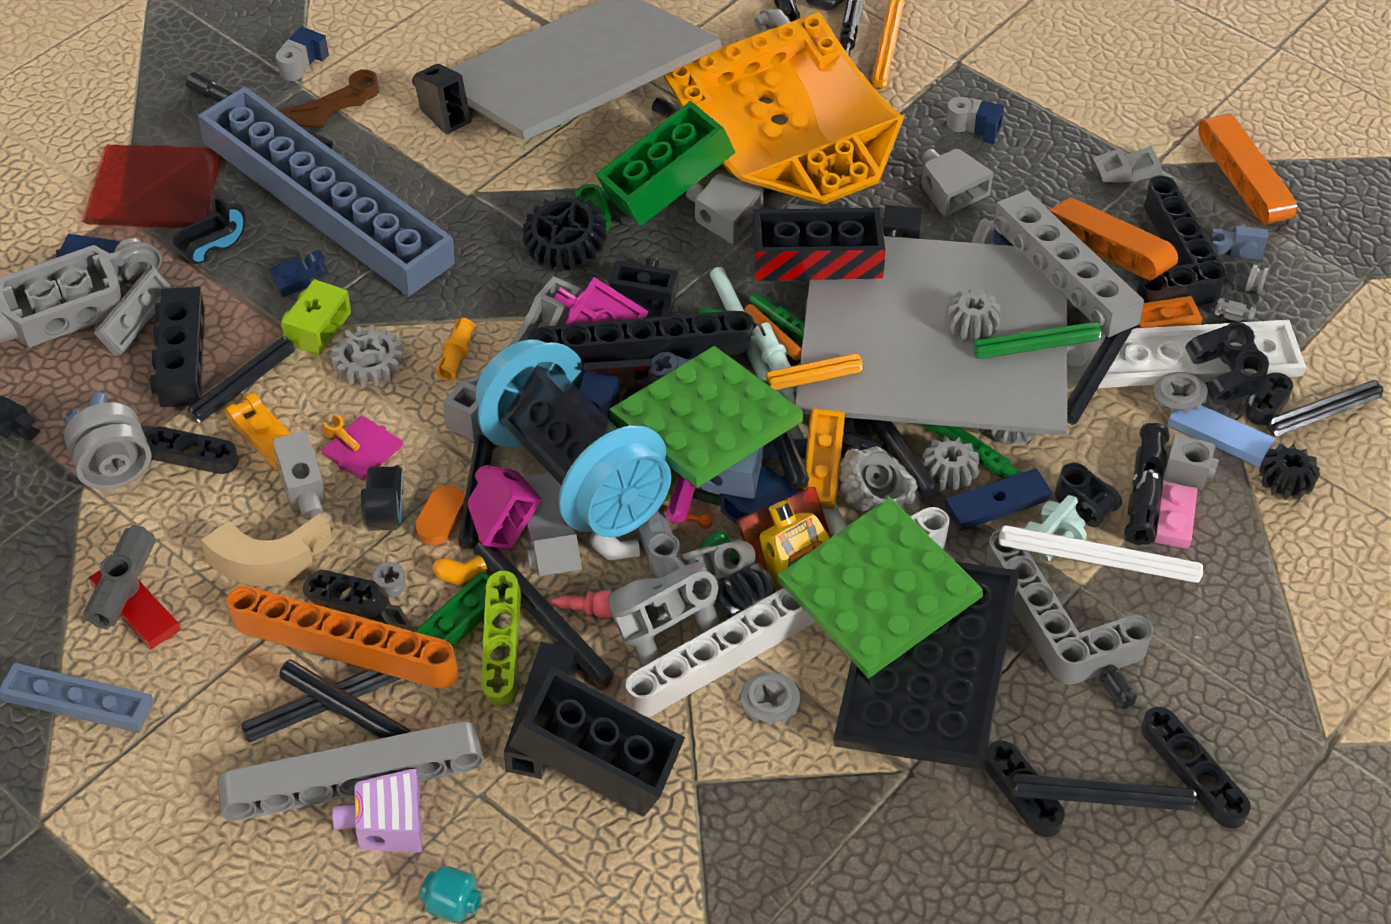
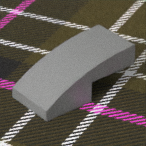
M1152 146L1127 155L1124 154L1122 148L1093 157L1094 164L1103 182L1123 183L1163 174L1162 166Z

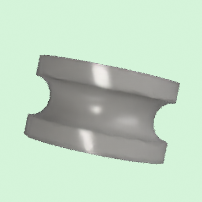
M1253 264L1245 291L1255 290L1258 295H1261L1269 268L1265 267L1260 270L1257 265Z
M385 562L374 569L373 581L385 589L389 598L396 597L405 590V574L401 565L394 562ZM386 577H394L392 579L393 582L385 583Z

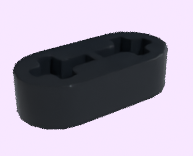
M1278 372L1267 375L1263 388L1258 392L1252 393L1249 398L1245 413L1251 422L1258 425H1267L1269 418L1280 413L1288 402L1293 389V381L1290 377ZM1279 388L1276 393L1271 392V389ZM1263 404L1268 405L1267 408L1265 407L1263 410H1260Z

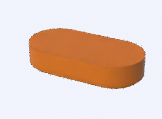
M443 485L431 493L415 523L416 534L421 542L427 545H438L450 537L463 512L465 499L461 489L453 485Z

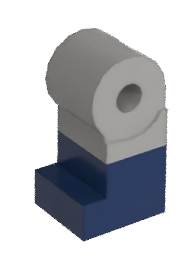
M301 26L276 53L280 77L287 81L299 80L305 74V69L315 59L323 62L329 56L326 36Z
M954 97L948 102L946 125L955 132L967 131L982 135L983 142L994 144L1002 127L1004 105L974 98Z

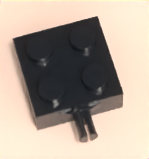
M651 257L646 259L645 265L616 260L609 280V287L649 311L645 318L670 316L678 291V271L659 268V262L655 258H653L651 264Z

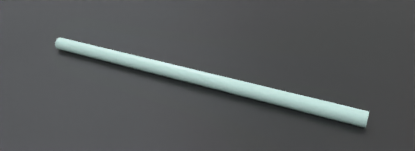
M714 268L710 272V277L726 311L744 312L724 268ZM752 336L751 344L746 354L757 377L763 381L766 380V373L771 371V369L764 364L761 358L763 353ZM776 390L779 394L784 396L781 390ZM798 424L789 430L793 439H805ZM835 505L834 510L819 508L832 537L847 527L837 505Z

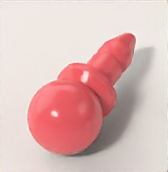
M602 590L596 594L588 591L586 598L584 596L570 597L569 595H563L550 601L553 606L565 610L570 608L572 610L585 609L587 616L595 614L604 619L613 617L608 601V595L612 591Z

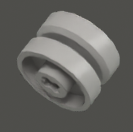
M116 402L99 403L80 411L66 425L64 440L78 479L86 486L99 490L115 489L139 478L149 467L152 457L145 434H143L137 414L129 406Z

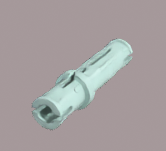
M770 323L761 324L765 336H763L759 326H756L752 330V336L763 353L761 358L764 364L769 366L771 371L791 367L786 358L787 351L784 345L779 344ZM798 386L781 389L785 398L796 405Z

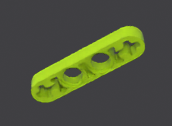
M498 571L492 574L487 580L485 595L481 686L488 702L498 706L511 702L517 692L521 590L517 578L509 571ZM502 584H508L509 586L505 590L506 603L501 602L498 590H501ZM500 614H508L512 617L510 624L504 628H496L492 625L495 617ZM504 646L510 649L509 656L502 661H495L491 658L493 650L497 647ZM496 672H502L501 676L505 684L499 693H495L493 689L497 686L498 681Z

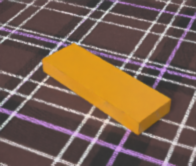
M811 407L804 464L809 481L808 487L801 491L800 505L835 509L845 412Z

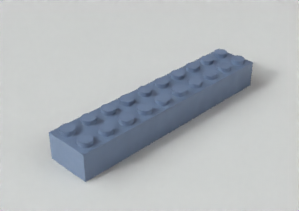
M244 86L198 115L204 144L408 297L455 264L453 237Z

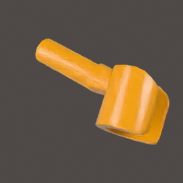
M340 415L332 416L331 422L336 427H330L327 422L323 421L321 432L324 437L328 439L338 437L354 451L360 448V444L343 429L344 422Z

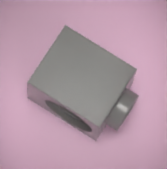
M1175 434L1163 480L1203 490L1206 479H1214L1219 459L1212 458L1216 444Z

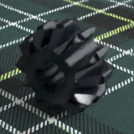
M1280 443L1275 449H1269L1265 454L1259 468V476L1262 477V487L1271 488V496L1279 493L1283 495L1284 500L1290 496L1300 500L1304 494L1310 495L1314 490L1320 476V468L1317 466V457L1308 456L1307 448L1303 450L1296 449L1294 443L1287 448Z
M751 564L734 572L733 575L725 578L722 583L718 584L716 604L729 619L774 594L777 588L772 582L773 579L769 572L765 571L762 565Z

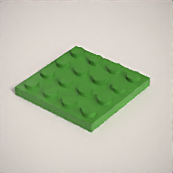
M713 346L609 409L611 420L621 428L638 425L651 428L657 432L666 446V463L696 488L803 421V410L716 346Z
M891 497L778 574L779 583L868 679L983 597V589Z

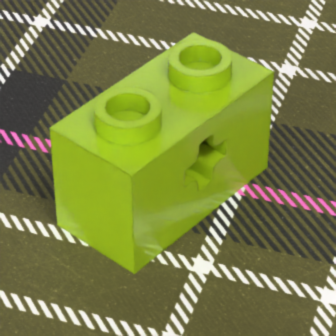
M314 279L308 288L300 293L298 301L292 309L283 315L281 328L283 329L284 336L293 342L295 348L320 356L351 314L348 290Z

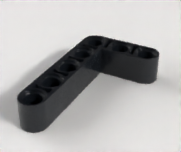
M1167 176L1153 177L1149 183L1144 208L1161 239L1168 241L1175 248L1178 254V262L1176 267L1168 269L1153 280L1140 277L1136 293L1144 299V303L1192 296L1196 305L1217 301L1220 298L1226 278V267L1176 182Z

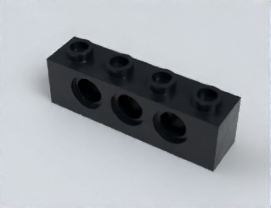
M200 286L161 289L160 302L155 303V315L159 326H154L153 328L154 342L157 350H152L153 369L156 370V374L150 375V387L152 394L158 395L160 407L189 406L201 398L206 308Z

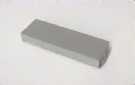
M154 267L148 268L93 333L114 356L121 355L154 316L155 303L160 302L161 289L172 287Z

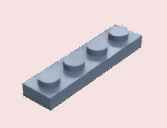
M19 663L12 665L0 687L1 701L137 733L140 732L154 704L152 694Z

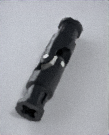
M1146 423L1140 428L1139 432L1142 442L1136 452L1132 480L1133 491L1130 494L1128 503L1130 520L1124 529L1126 540L1136 545H1148L1156 537L1153 526L1154 520L1159 516L1161 488L1167 460L1165 444L1170 439L1169 429L1160 423Z

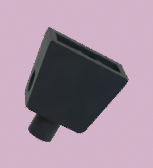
M434 64L415 73L412 78V84L416 87L420 109L446 135L471 123L463 77L460 73L441 64Z

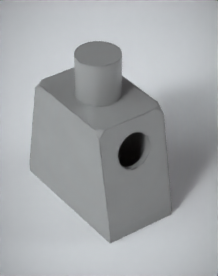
M929 149L923 154L921 158V163L924 165L921 182L922 188L944 217L990 195L994 173L962 150L954 149L940 155L934 149Z
M722 174L716 175L706 187L696 183L686 192V198L695 202V220L697 223L731 244H734L752 223L753 209H763L764 187Z
M307 430L272 439L278 473L291 511H301L303 518L306 520H311L319 513L323 514L321 506L325 503L323 481Z

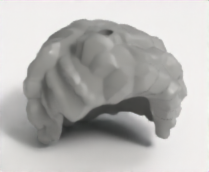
M877 446L864 450H847L840 464L841 474L839 475V480L842 483L840 491L846 495L847 504L853 505L859 511H870L889 497L900 507L904 503L911 504L914 502L917 489L916 480L905 470L904 466L899 464L895 457L889 456L887 451Z

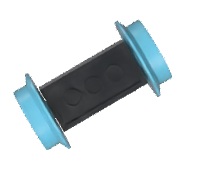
M524 340L510 345L488 363L477 383L475 396L478 406L479 426L483 434L491 442L499 446H524L561 485L558 500L559 511L564 521L573 529L581 532H595L603 537H618L643 525L662 505L671 484V470L666 463L667 452L663 439L653 429L645 426L634 425L618 429L580 391L584 377L583 365L579 356L568 346L559 343H544L539 340Z

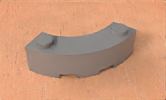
M549 472L523 476L542 499L525 526L530 550H527L530 571H536L538 576L582 570L577 535L572 527L564 525L559 511L558 500L561 485Z

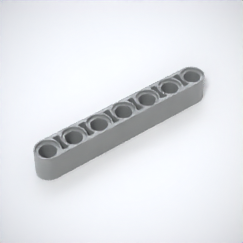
M457 722L227 771L217 779L221 814L227 820L239 821L355 796V784L359 781L409 769L417 770L418 782L474 770L484 760L477 728L471 722Z

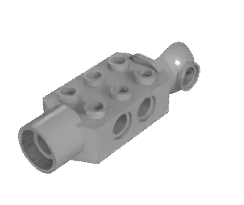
M130 238L120 242L115 252L111 254L92 245L0 277V344L15 339L30 348L104 321L122 299L120 286L136 283L148 268L154 267L158 271L162 264V255L155 247L136 238Z

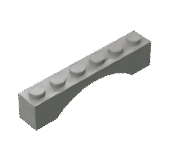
M553 276L536 295L529 313L509 346L528 340V334L535 328L564 325L570 308L553 298L560 287L575 297L581 294V288ZM482 373L472 378L461 380L443 401L446 428L473 441L482 432L478 421V406L475 396L477 383Z

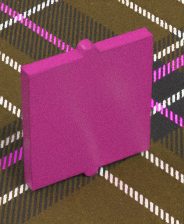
M361 415L345 429L360 444V448L357 451L352 450L338 437L321 451L322 455L339 465L340 470H347L364 481L367 478V469L371 465L380 467L403 446V441L386 431L384 425L379 426Z

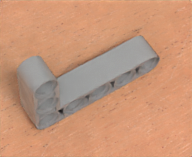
M997 530L990 536L985 564L986 566L1019 570V582L1013 611L1057 681L1067 685L1076 684L1099 676L1100 671L1110 665H1115L1119 669L1145 658L1153 635V626L1148 619L1138 615L1127 616L1079 633L1029 552L1001 546L999 544V533L1001 530Z

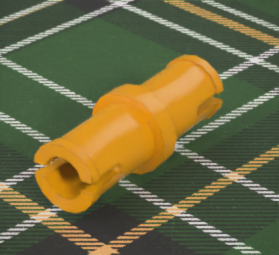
M467 318L456 319L450 338L446 339L442 346L443 355L435 370L439 378L446 381L456 378L461 360L465 359L469 352L467 345L475 330V324Z

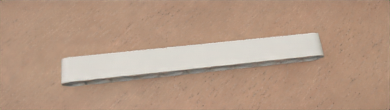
M928 507L912 515L911 518L943 549L949 526L947 513L936 507ZM783 588L629 675L626 680V706L646 717H651L812 625L815 621Z

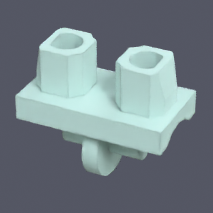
M1070 495L1061 503L1049 500L1042 507L1041 516L1044 523L1039 524L1030 521L1024 528L1086 540L1087 538L1086 531L1083 528L1085 521L1076 512L1077 497ZM1039 553L1040 559L1047 562L1054 557Z

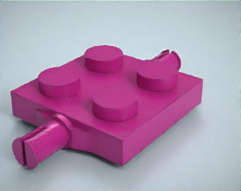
M595 277L591 279L585 291L578 297L573 296L560 287L553 298L570 308L564 325L645 318L649 312Z

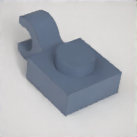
M1236 226L1235 232L1213 229L1210 241H1212L1217 254H1224L1230 250V257L1262 260L1268 240V229Z

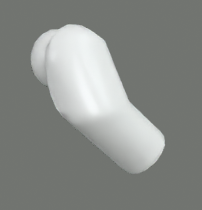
M595 532L591 533V546L607 560L640 556L637 539L620 542L616 537H603Z

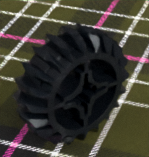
M569 193L562 199L555 195V199L550 202L544 199L542 207L534 205L533 213L527 214V223L523 224V242L529 256H531V259H535L539 266L545 264L549 271L557 266L560 272L565 267H570L574 271L575 266L578 264L586 267L587 259L596 260V252L603 251V242L607 238V225L599 207L594 206L591 199L584 201L581 195L575 199ZM580 223L586 225L587 229L582 228ZM543 236L549 238L550 242L548 243L543 240Z

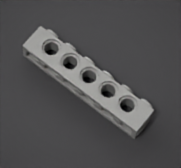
M1028 190L997 202L994 218L996 230L1012 243L1015 249L1021 252L1033 264L1035 269L1039 270L1056 289H1059L1071 301L1074 307L1078 308L1091 322H1098L1102 332L1107 337L1140 324L1144 299Z

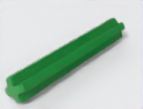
M1094 321L977 339L974 341L973 348L976 358L985 359L1094 342L1101 339L1102 330L1099 323Z

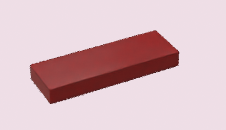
M101 570L89 576L90 583L94 588H96L102 576ZM139 580L140 587L138 592L127 600L120 617L151 650L181 629L177 620Z

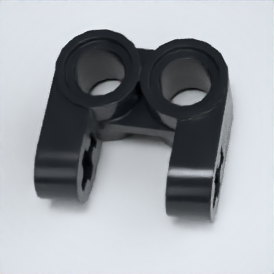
M1234 322L1191 339L1185 346L1194 364H1202L1220 358L1223 363L1229 366L1231 372L1215 377L1207 384L1208 394L1214 404H1223L1258 392L1265 385L1269 360L1257 348L1254 342V332L1245 323ZM1235 342L1241 344L1242 346L1237 347L1231 345L1230 343ZM1245 369H1253L1256 373H1248Z

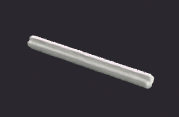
M1008 525L1002 526L999 533V544L1004 547L1193 583L1199 582L1203 576V565L1200 562Z

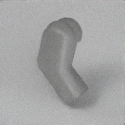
M779 9L762 10L754 19L755 25L759 29L778 27L791 22Z

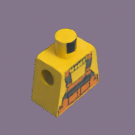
M788 500L778 502L769 507L775 525L763 531L759 537L767 571L778 590L784 588L778 581L779 573L830 539L814 514H794Z

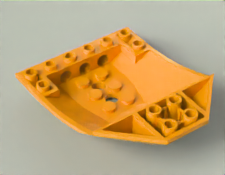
M820 12L721 47L706 56L663 75L681 107L692 101L724 127L736 152L722 163L726 170L740 181L820 204L829 203L880 182L905 114L901 115L864 77ZM767 97L772 99L773 102L766 104L759 100ZM775 115H783L788 121L783 125L773 123L771 118Z

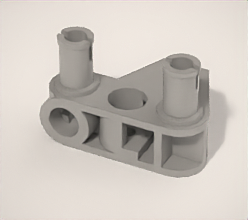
M703 562L686 565L662 578L634 580L608 595L610 612L619 629L622 641L625 645L633 646L641 667L661 657L653 637L686 617L694 614L701 634L720 624L713 606L717 599L718 583L714 575L707 571ZM696 582L695 589L692 591L693 585Z

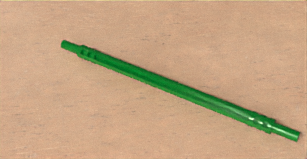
M757 293L750 297L749 304L754 305L759 311L767 315L770 321L803 344L805 327L803 320L782 306L776 307ZM922 424L942 439L947 436L950 441H956L960 437L962 444L972 443L973 451L978 453L979 464L998 477L1004 476L1008 478L1022 473L1011 465V460L961 427Z

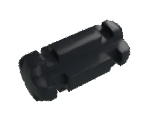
M1115 665L1103 668L1100 671L1099 680L1106 682L1104 687L1114 701L1120 702L1118 706L1121 709L1132 706L1136 702L1137 694L1136 692H1130L1132 687L1122 673L1116 672L1118 668Z

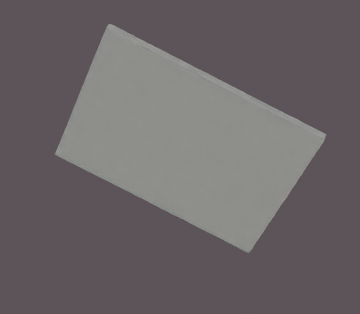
M600 0L450 69L462 75L469 107L526 141L706 56L722 46L719 37L644 0Z

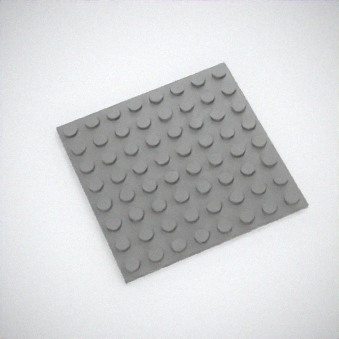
M884 236L886 253L883 279L810 280L800 365L854 353L860 355L863 365L860 373L798 386L796 406L803 410V414L810 415L812 407L845 412L846 418L1067 436V346L978 359L974 353V340L968 338L962 341L961 335L952 336L950 328L946 327L945 315L949 299L956 297L958 291L968 293L969 289H972L975 293L984 290L985 296H995V302L1000 304V326L997 329V333L992 334L990 337L1067 326V297L1059 289H1056L1039 270L1035 269L1033 264L1021 252H1018L1014 246Z

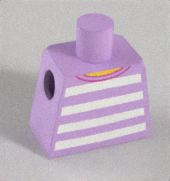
M416 769L359 781L355 784L354 805L333 806L334 830L356 828L359 848L363 850L422 852L420 789Z

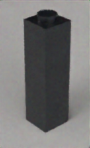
M540 642L504 749L506 772L538 779L543 778L546 765L510 747L509 744L538 685L549 668L552 666L575 678L577 672L576 648L568 647L562 643Z

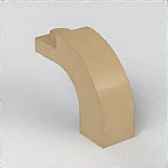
M321 513L291 534L276 540L265 541L248 537L229 520L201 539L206 562L226 578L252 586L284 584L309 574L314 570L312 557L322 553L333 542L329 521Z

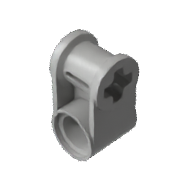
M736 540L714 547L712 545L682 554L683 559L688 560L689 564L703 562L707 571L714 575L717 581L723 580V577L733 575L734 572L741 570L745 566L748 567L754 564L756 558L752 545L743 540ZM732 548L740 555L738 566H735L730 561L729 554Z

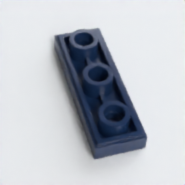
M1035 468L946 498L944 507L958 529L963 531L1052 500L1053 492L1040 472Z

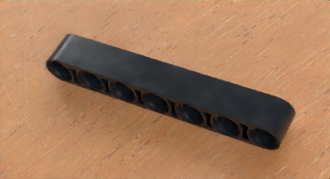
M724 311L545 326L531 330L528 334V340H539L544 343H559L568 346L579 356L582 365L593 362L652 359L661 352H671L684 359L697 357L713 346H716L726 355L745 353L750 347L753 319L748 313L743 311Z

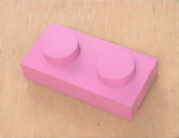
M1163 482L1154 543L1185 549L1190 548L1198 488Z

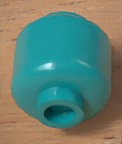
M445 865L439 867L436 872L430 871L421 889L420 900L425 902V909L428 914L452 923H460L464 921L469 913L476 914L482 900V892L477 890L478 883L475 875Z

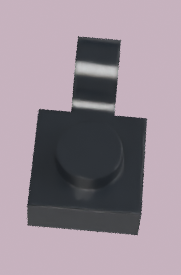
M1 395L0 435L7 438L12 432H15L22 438L31 441L40 433L37 428L31 426L35 421L34 417L28 414L26 407Z

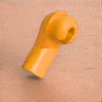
M479 555L466 563L450 558H438L434 561L432 570L438 579L459 586L475 578L482 570L484 572L487 571V565Z

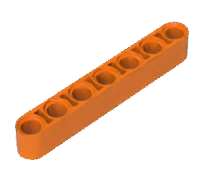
M242 586L232 590L226 599L234 626L237 631L243 634L366 669H373L380 673L433 688H448L458 680L459 670L454 649L445 640L250 586Z

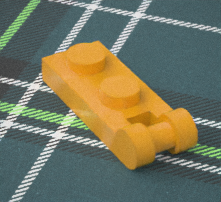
M251 392L245 395L243 401L237 405L232 403L223 409L229 422L278 472L272 439L290 435L291 433L262 404L257 394ZM251 412L253 416L246 419L244 415Z

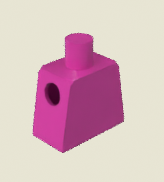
M485 465L480 467L475 473L478 484L468 499V508L483 546L511 550L542 499L519 472L512 469Z

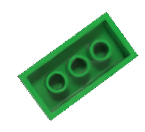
M690 101L595 173L608 199L640 227L736 152L724 127Z

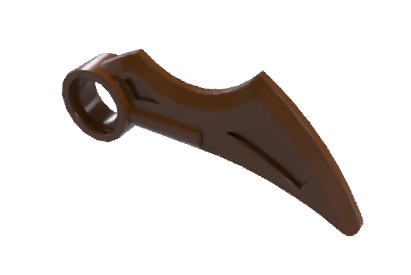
M368 69L355 71L349 77L348 86L312 102L278 111L300 127L323 128L326 120L334 112L346 107L362 106L366 100L377 96L380 89L377 74ZM363 82L371 83V85L367 87L357 86L358 84Z

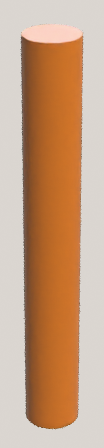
M752 304L744 308V312L752 317L753 323L759 326L763 332L764 329L761 324L770 323L779 344L784 345L787 354L796 361L801 359L802 349Z

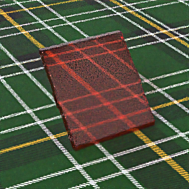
M107 144L102 152L82 222L89 225L185 228L206 219L211 203V191L215 187L222 156L211 148Z

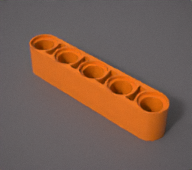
M1224 114L1201 120L1198 130L1202 143L1262 225H1268L1294 218L1297 207L1293 195L1232 114Z
M1067 198L1049 209L1098 257L1144 279L1153 280L1178 262V254L1173 245L1168 241L1074 198Z

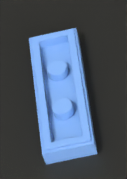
M1202 405L1199 410L1190 409L1187 414L1182 410L1175 411L1169 417L1167 426L1198 440L1216 444V448L1258 467L1263 462L1265 454L1272 448L1275 440L1272 436Z

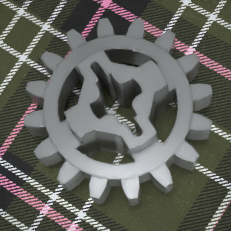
M370 325L368 330L363 331L361 326H357L356 333L347 330L345 331L346 339H336L337 347H332L331 349L333 369L338 372L339 379L347 377L349 385L360 381L361 388H365L367 382H372L377 387L379 386L380 379L387 382L391 381L390 373L399 374V365L404 363L401 341H397L395 333L388 335L387 328L385 327L375 331L374 325Z

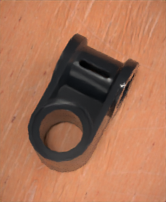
M1072 462L1062 467L1054 492L1055 498L1061 503L1068 495L1077 497L1076 512L1088 526L1099 527L1103 523L1104 517L1110 511H1117L1122 506V499L1118 491L1089 471L1086 466Z

